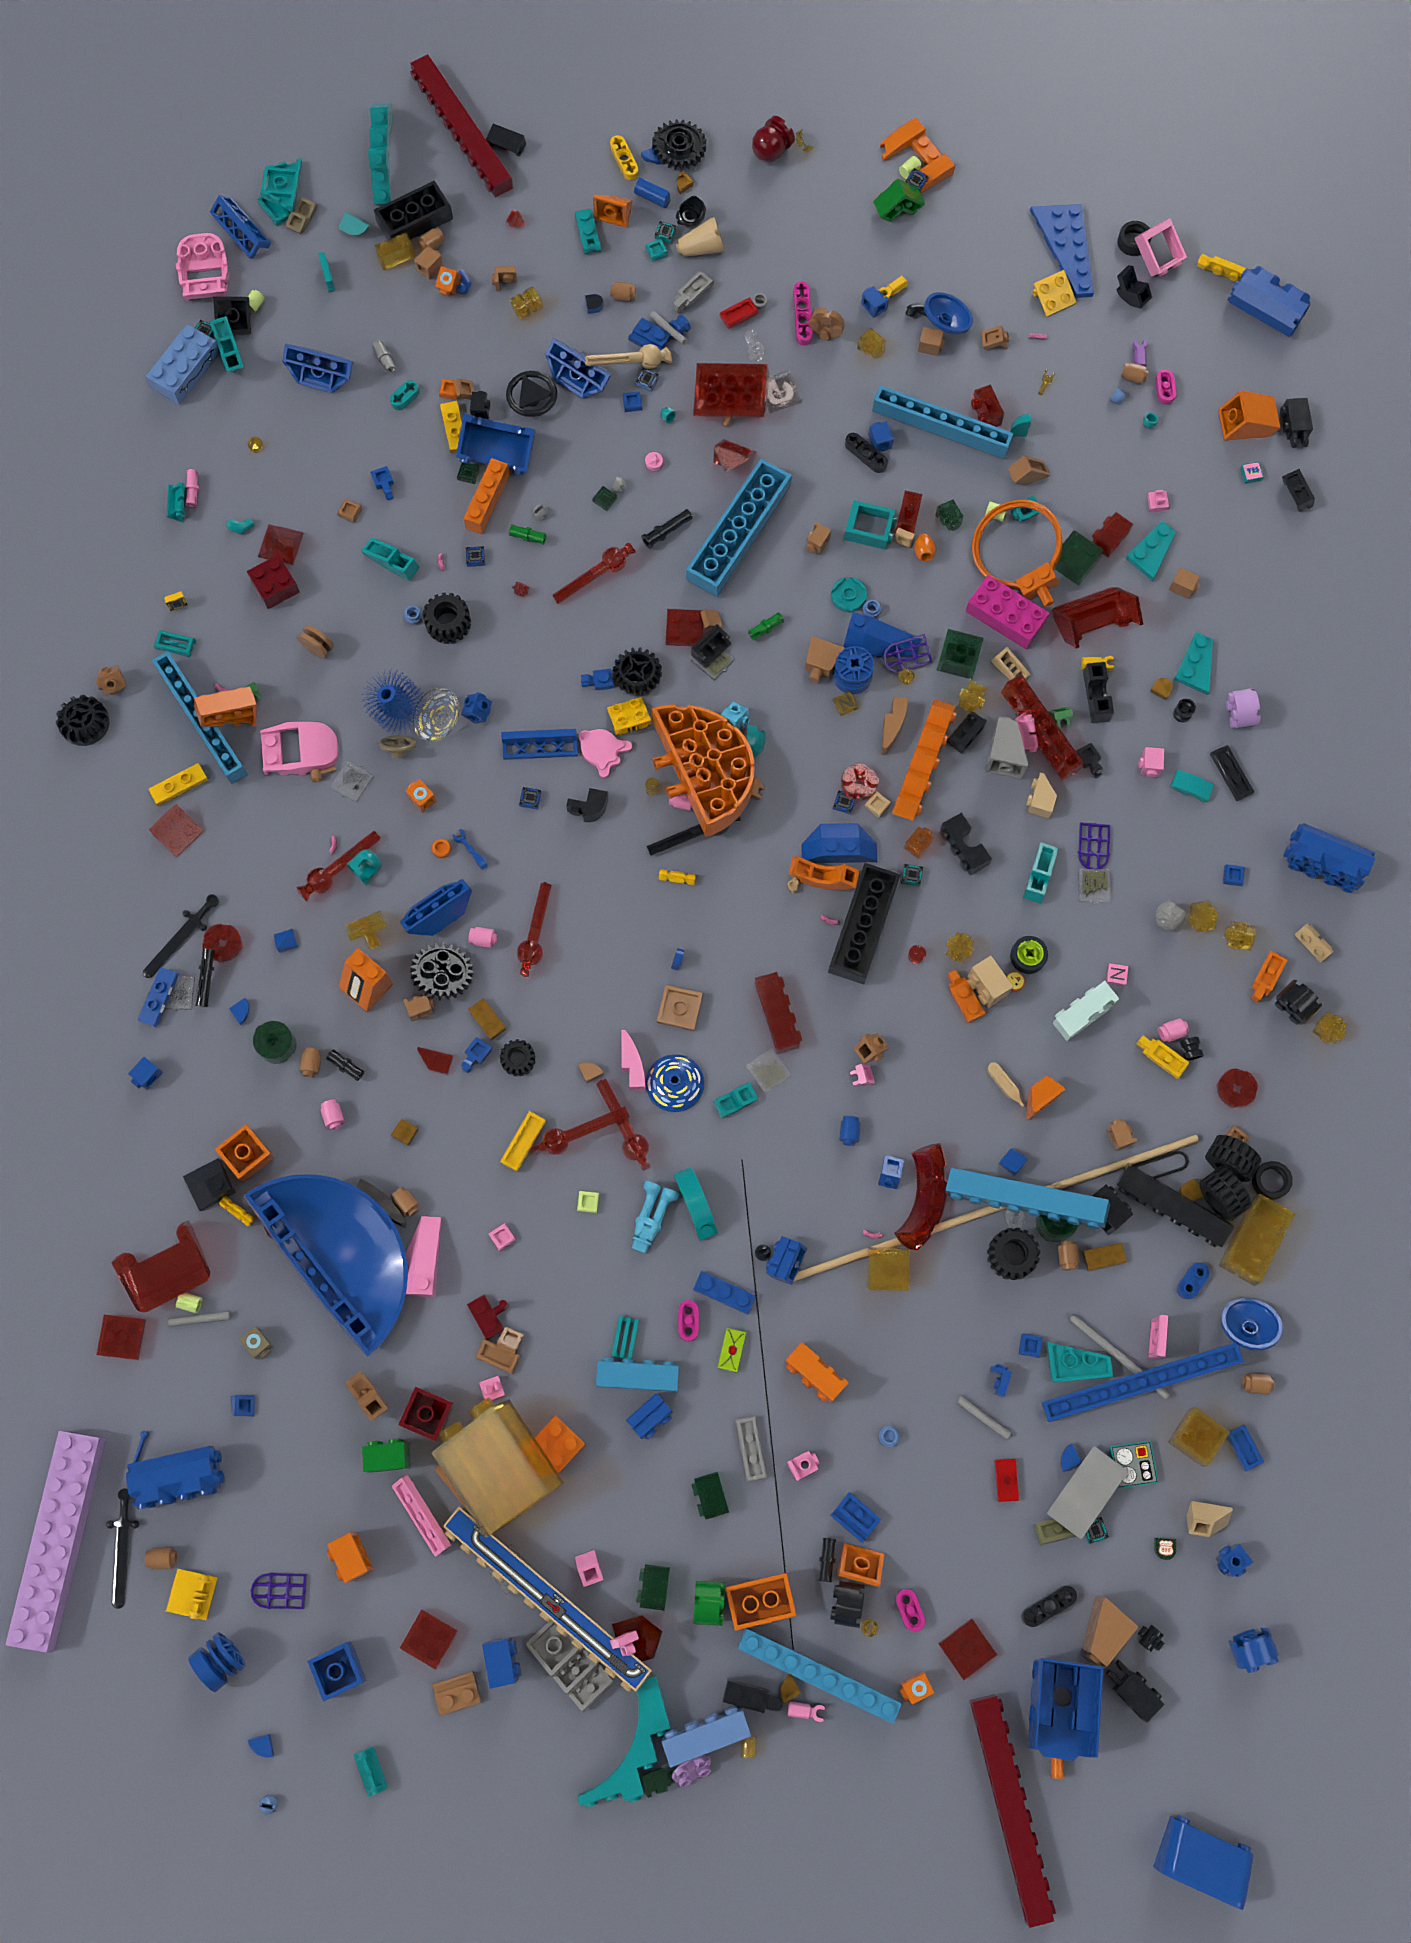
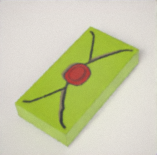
M726 1328L717 1368L737 1373L746 1332Z

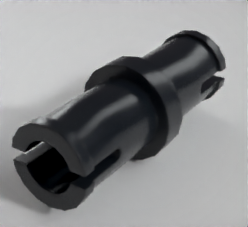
M334 1049L328 1053L326 1059L339 1067V1071L342 1073L346 1072L356 1081L363 1077L364 1070L354 1065L351 1059L343 1057Z
M823 1538L822 1555L819 1557L821 1565L818 1581L832 1583L833 1563L836 1562V1559H834L836 1539Z

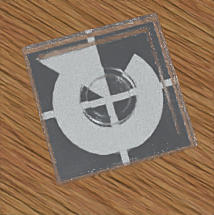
M789 370L757 381V387L769 413L796 405L803 400Z

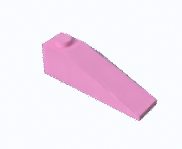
M421 1216L406 1251L408 1280L405 1296L435 1297L441 1217Z

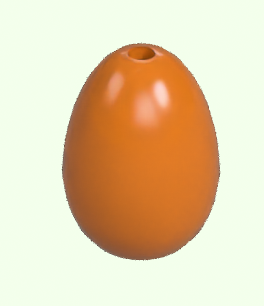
M925 533L920 534L916 538L914 552L919 560L923 562L930 561L936 553L933 539Z

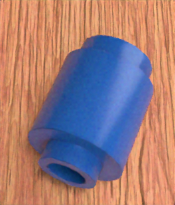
M843 1117L839 1140L843 1141L844 1145L854 1146L855 1143L859 1142L861 1123L858 1117Z

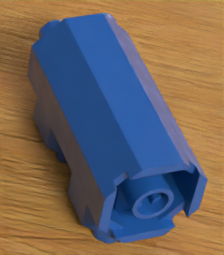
M1256 266L1255 269L1250 270L1246 268L1240 277L1241 280H1237L1232 288V292L1227 299L1229 303L1286 336H1292L1311 305L1309 301L1310 295L1290 283L1280 286L1279 277L1261 266Z
M1305 823L1299 824L1297 829L1292 832L1289 839L1292 841L1290 847L1287 846L1283 857L1287 858L1288 867L1291 870H1299L1311 878H1317V875H1322L1325 884L1340 887L1347 893H1352L1353 890H1358L1363 886L1365 881L1362 878L1369 875L1375 861V852Z
M206 1446L128 1464L127 1468L131 1469V1472L126 1473L128 1494L130 1498L135 1497L136 1500L132 1502L133 1506L144 1510L156 1507L155 1503H158V1505L176 1503V1498L178 1497L179 1500H189L197 1498L196 1494L198 1493L205 1496L217 1493L220 1483L225 1482L223 1470L220 1471L219 1462L222 1461L220 1450H215L214 1446Z

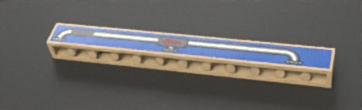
M458 1507L443 1525L447 1530L444 1534L453 1542L456 1539L462 1543L460 1548L468 1555L473 1552L478 1557L475 1561L483 1568L489 1566L494 1570L492 1575L501 1582L504 1579L508 1582L509 1586L507 1588L516 1596L518 1593L522 1594L525 1597L523 1602L532 1610L536 1606L541 1611L539 1616L549 1623L552 1620L557 1624L555 1629L564 1637L567 1634L574 1639L571 1643L580 1651L585 1648L590 1653L587 1657L598 1665L601 1662L606 1666L604 1671L613 1679L615 1676L623 1681L620 1685L629 1693L632 1690L637 1693L651 1675L652 1670L633 1654L623 1657L620 1648L612 1649L610 1640L614 1638L469 1514Z

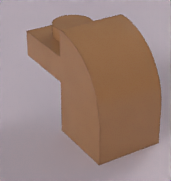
M362 1370L344 1382L370 1421L388 1409L382 1396Z

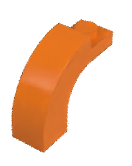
M799 856L792 857L788 875L800 879V883L816 888L850 890L856 888L860 870L846 864L823 866Z

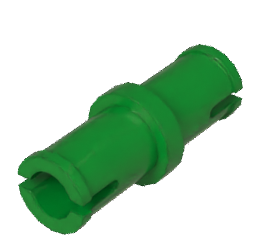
M513 524L509 529V536L522 538L526 542L533 541L545 544L546 533L534 531L530 527L523 528Z
M777 612L767 620L763 619L759 625L748 630V634H752L750 638L754 641L763 634L770 633L773 628L784 623V619H780L783 616Z

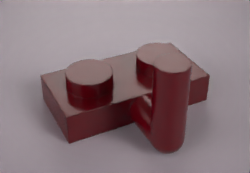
M484 1294L467 1304L486 1340L504 1330L497 1315L509 1308L506 1300H501L498 1306L492 1308Z

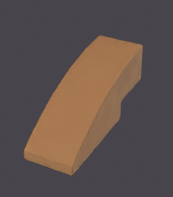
M893 697L891 714L885 713L881 755H885L900 733L907 711L908 698Z

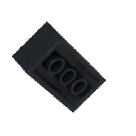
M435 180L374 209L376 223L392 249L453 219L451 205Z

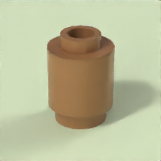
M439 228L431 229L419 237L420 242L418 244L422 251L427 246L434 250L443 244L445 237Z
M614 282V285H611L610 295L614 296V300H635L636 285L626 282Z
M1132 362L1130 364L1125 363L1121 377H1124L1127 381L1141 384L1142 381H1146L1149 371H1146V366Z
M305 1048L304 1052H302L299 1072L303 1073L302 1076L313 1078L314 1075L319 1074L320 1050Z
M401 1187L391 1195L392 1202L404 1217L407 1215L411 1217L418 1212L419 1209L417 1207L419 1203L408 1189L405 1190L404 1187Z
M1062 1241V1245L1058 1246L1059 1263L1062 1266V1270L1078 1269V1264H1080L1078 1244H1074L1073 1241Z
M1244 1374L1242 1388L1244 1391H1248V1393L1269 1395L1270 1391L1274 1390V1379H1271L1269 1374Z
M173 1547L152 1548L145 1553L146 1568H151V1570L172 1569L178 1561V1553L174 1551Z

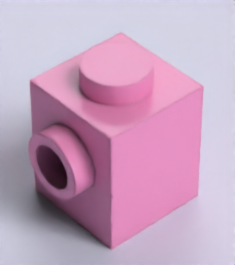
M1145 747L1138 761L1141 775H1146L1150 778L1160 776L1164 770L1163 748Z

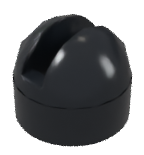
M764 1244L759 1245L755 1250V1256L760 1261L768 1260L771 1255L770 1248ZM768 1250L767 1253L758 1254L759 1251Z

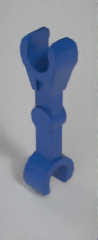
M459 829L462 837L457 838L453 834L454 841L463 843L481 869L488 866L486 860L479 853H476L472 845H469L465 840L466 835L462 829Z

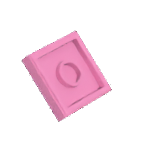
M1159 1315L1151 1319L1149 1359L1157 1360L1165 1357L1168 1327L1167 1315Z

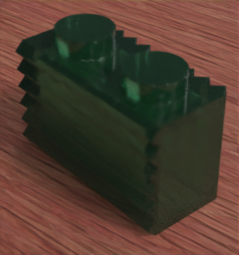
M718 1472L695 1478V1483L691 1484L694 1496H699L700 1504H697L700 1517L704 1516L705 1520L729 1513Z
M645 1564V1568H640L639 1581H643L642 1590L637 1592L636 1603H640V1608L665 1611L670 1567Z

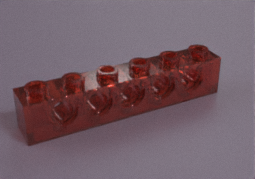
M1021 674L1007 681L1001 694L1017 717L1023 713L1032 715L1036 731L1030 732V735L1036 734L1038 747L1060 779L1063 781L1076 774L1084 764L1023 675Z

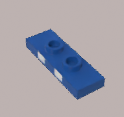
M160 967L138 1017V1021L157 1028L179 977L177 972Z

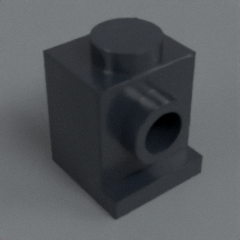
M484 391L472 392L470 415L489 420L490 400H487V393Z

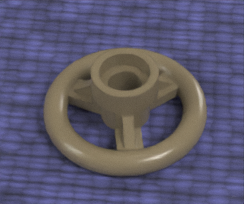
M394 735L381 739L379 747L384 751L391 752V757L402 758L406 756L407 751L416 747V741L408 736ZM404 742H409V743H411V744H410V745H405V744H403V743H404Z

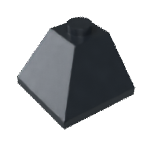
M213 296L214 319L226 316L233 334H251L249 297Z
M219 1158L183 1176L199 1211L221 1201L225 1196L229 1197L236 1193Z

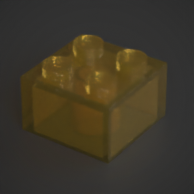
M867 1247L868 1290L909 1291L910 1250L908 1248Z
M1196 1407L1189 1408L1168 1443L1204 1467L1209 1466L1230 1431Z

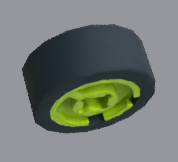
M1024 936L1018 939L1010 953L1011 963L1014 968L1025 974H1032L1041 970L1048 958L1047 946L1041 939L1034 936ZM1027 952L1032 953V956L1026 957Z

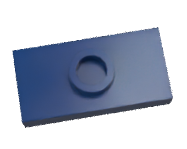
M1245 1424L1225 1433L1244 1471L1264 1463Z

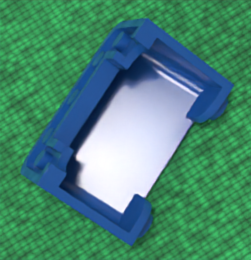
M463 414L456 457L460 458L459 462L470 464L471 461L489 464L492 458L507 463L508 468L513 470V474L523 476V472L527 473L536 430Z
M1180 1815L1177 1816V1819L1170 1816L1153 1867L1160 1873L1243 1910L1254 1854L1250 1852L1251 1848L1242 1843H1238V1846L1232 1845L1189 1825L1190 1820Z

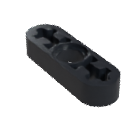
M849 433L846 436V449L876 473H883L887 469V458L857 433ZM863 450H869L871 452V455L864 456L861 452ZM876 462H877V463L882 462L883 464L877 466V465H876Z
M1061 1586L1028 1606L1021 1615L1023 1623L1030 1627H1036L1071 1606L1077 1600L1075 1589L1071 1586ZM1064 1590L1067 1592L1071 1591L1072 1594L1069 1596L1071 1600H1061L1062 1606L1060 1607L1059 1602L1054 1596L1056 1595L1057 1598H1061L1064 1595ZM1047 1600H1052L1055 1604V1609L1050 1613L1044 1610V1603ZM1039 1605L1040 1611L1045 1616L1043 1618L1041 1614L1035 1616L1034 1623L1032 1621H1027L1026 1618L1029 1617L1028 1612H1038L1039 1610L1036 1607Z

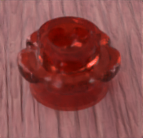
M516 582L512 586L514 594L524 597V595L529 594V587L520 582Z

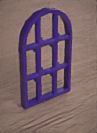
M925 634L899 642L896 641L889 645L883 653L885 667L893 672H904L905 670L931 663L932 658ZM923 636L924 643L913 644L912 639ZM906 641L910 642L911 647L898 649L897 644ZM895 646L896 651L886 654L890 647ZM926 646L927 652L919 655L915 654L914 648ZM912 650V657L901 659V652ZM897 655L898 661L890 664L886 663L885 657ZM928 655L929 661L918 664L917 658ZM915 661L914 666L903 668V662ZM898 664L901 670H893L890 666Z
M1080 822L1079 861L1088 870H1100L1107 864L1110 856V825ZM1082 825L1088 826V837H1082ZM1091 826L1099 827L1098 838L1091 836ZM1102 827L1108 828L1107 839L1101 837ZM1082 840H1087L1088 842L1087 852H1081ZM1091 840L1097 841L1098 853L1090 851ZM1101 841L1107 842V854L1101 852ZM1081 855H1086L1087 865L1083 862ZM1090 855L1097 858L1096 868L1090 867ZM1100 856L1107 857L1106 862L1100 866Z
M273 1572L263 1574L252 1583L250 1590L251 1598L256 1605L262 1608L304 1609L307 1574H277ZM269 1576V1582L257 1583L260 1578ZM272 1576H287V1580L284 1583H272ZM290 1576H304L303 1584H290ZM254 1586H267L268 1594L254 1595ZM286 1587V1593L283 1595H271V1588ZM303 1587L302 1596H289V1588ZM255 1598H267V1606L261 1605ZM273 1599H285V1606H270V1601ZM302 1599L301 1607L288 1606V1600Z

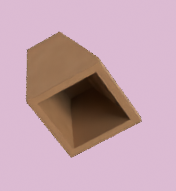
M1097 1596L1094 1600L1082 1648L1087 1653L1085 1657L1092 1664L1105 1667L1110 1664L1138 1629V1626L1106 1597Z

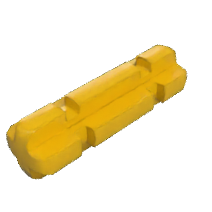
M661 869L659 871V880H669V882L681 884L686 882L688 885H694L696 875L690 873L685 875L683 872H668V870Z
M227 1196L223 1197L219 1202L220 1206L227 1209L229 1213L240 1221L242 1220L246 1226H250L254 1222L255 1218L252 1215L247 1214L236 1203H232V1200Z

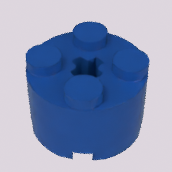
M1260 1628L1262 1632H1255L1254 1629L1247 1630L1233 1637L1234 1642L1228 1641L1238 1668L1246 1669L1248 1673L1258 1671L1260 1669L1259 1666L1264 1664L1273 1665L1279 1661V1654L1268 1628Z

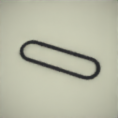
M1175 1151L1133 1166L1139 1167L1175 1154L1184 1156L1186 1161L1184 1166L1153 1176L1156 1179L1185 1169L1189 1161L1185 1153Z

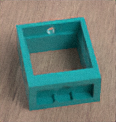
M853 500L844 540L885 550L887 543L891 544L893 533H890L891 527L895 528L897 517H894L895 510ZM858 513L887 519L888 522L884 536L855 530L854 527Z

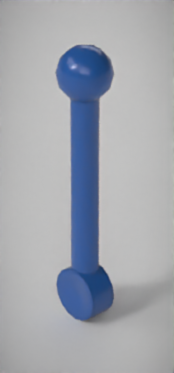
M142 1431L140 1434L141 1440L133 1463L138 1462L144 1441L148 1437L147 1431Z

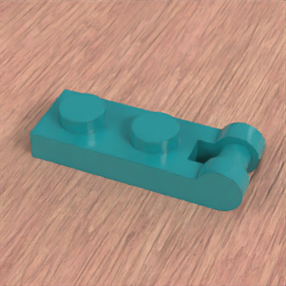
M592 209L575 211L584 254L594 250L596 252L601 251Z

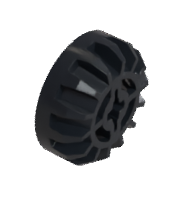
M80 695V698H75L73 696L70 697V702L67 704L63 702L61 704L62 710L56 713L58 717L56 725L59 728V732L68 742L77 746H88L104 737L109 728V714L103 704L95 697ZM77 705H86L89 708L85 710L78 708ZM74 707L75 710L72 711L71 716L67 717L69 710Z

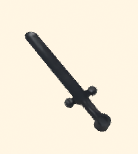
M208 895L206 903L195 915L190 914L188 910L183 911V916L188 917L189 920L143 970L144 977L151 978L197 926H199L201 931H206L207 926L202 924L201 919L207 911L219 904V899L216 895Z
M123 1488L118 1492L121 1505L119 1520L116 1522L110 1520L106 1524L109 1529L117 1527L112 1605L116 1609L123 1607L125 1602L129 1527L136 1529L140 1525L137 1520L133 1522L128 1520L127 1509L129 1499H131L128 1494V1488Z

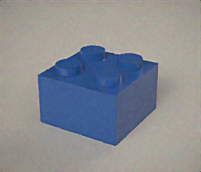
M511 1637L482 1644L490 1689L516 1683L519 1680L518 1677L521 1676L520 1664L515 1662L514 1657L517 1654L516 1642L512 1641Z
M351 1641L307 1661L323 1702L367 1681Z

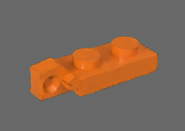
M1271 950L1269 951L1253 982L1252 988L1255 991L1251 1000L1258 1003L1263 994L1268 996L1273 990L1288 959Z
M956 970L949 972L947 975L951 982L948 985L949 991L967 1023L984 1016L986 1013L964 977L960 978Z

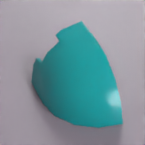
M345 212L338 228L348 234L359 235L364 233L370 225L356 215Z
M1030 413L1018 416L1013 422L1010 432L1014 433L1013 436L1027 437L1031 424Z
M748 725L747 741L751 747L753 757H756L764 749L766 732L764 730L758 731L757 726Z

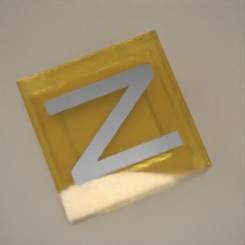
M850 691L833 698L840 716L858 709Z

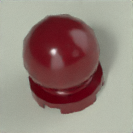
M774 115L768 119L765 126L757 130L752 138L753 152L763 162H773L780 158L784 150L789 149L795 142L792 128L788 129L784 124L785 120L779 116Z

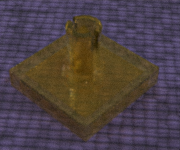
M381 910L345 925L350 941L364 936L369 949L380 945L375 931L387 927Z

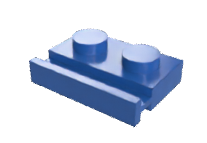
M641 318L633 332L628 336L629 341L640 347L654 344L660 351L664 349L672 338L671 334L644 318Z
M850 1492L847 1493L830 1515L861 1543L865 1541L881 1521V1518Z

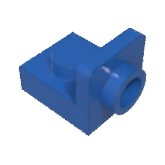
M885 1155L878 1185L897 1189L904 1160Z
M996 1364V1366H991L989 1370L1000 1375V1378L996 1377L993 1389H996L995 1395L1004 1397L1012 1372L1007 1371L1008 1367Z

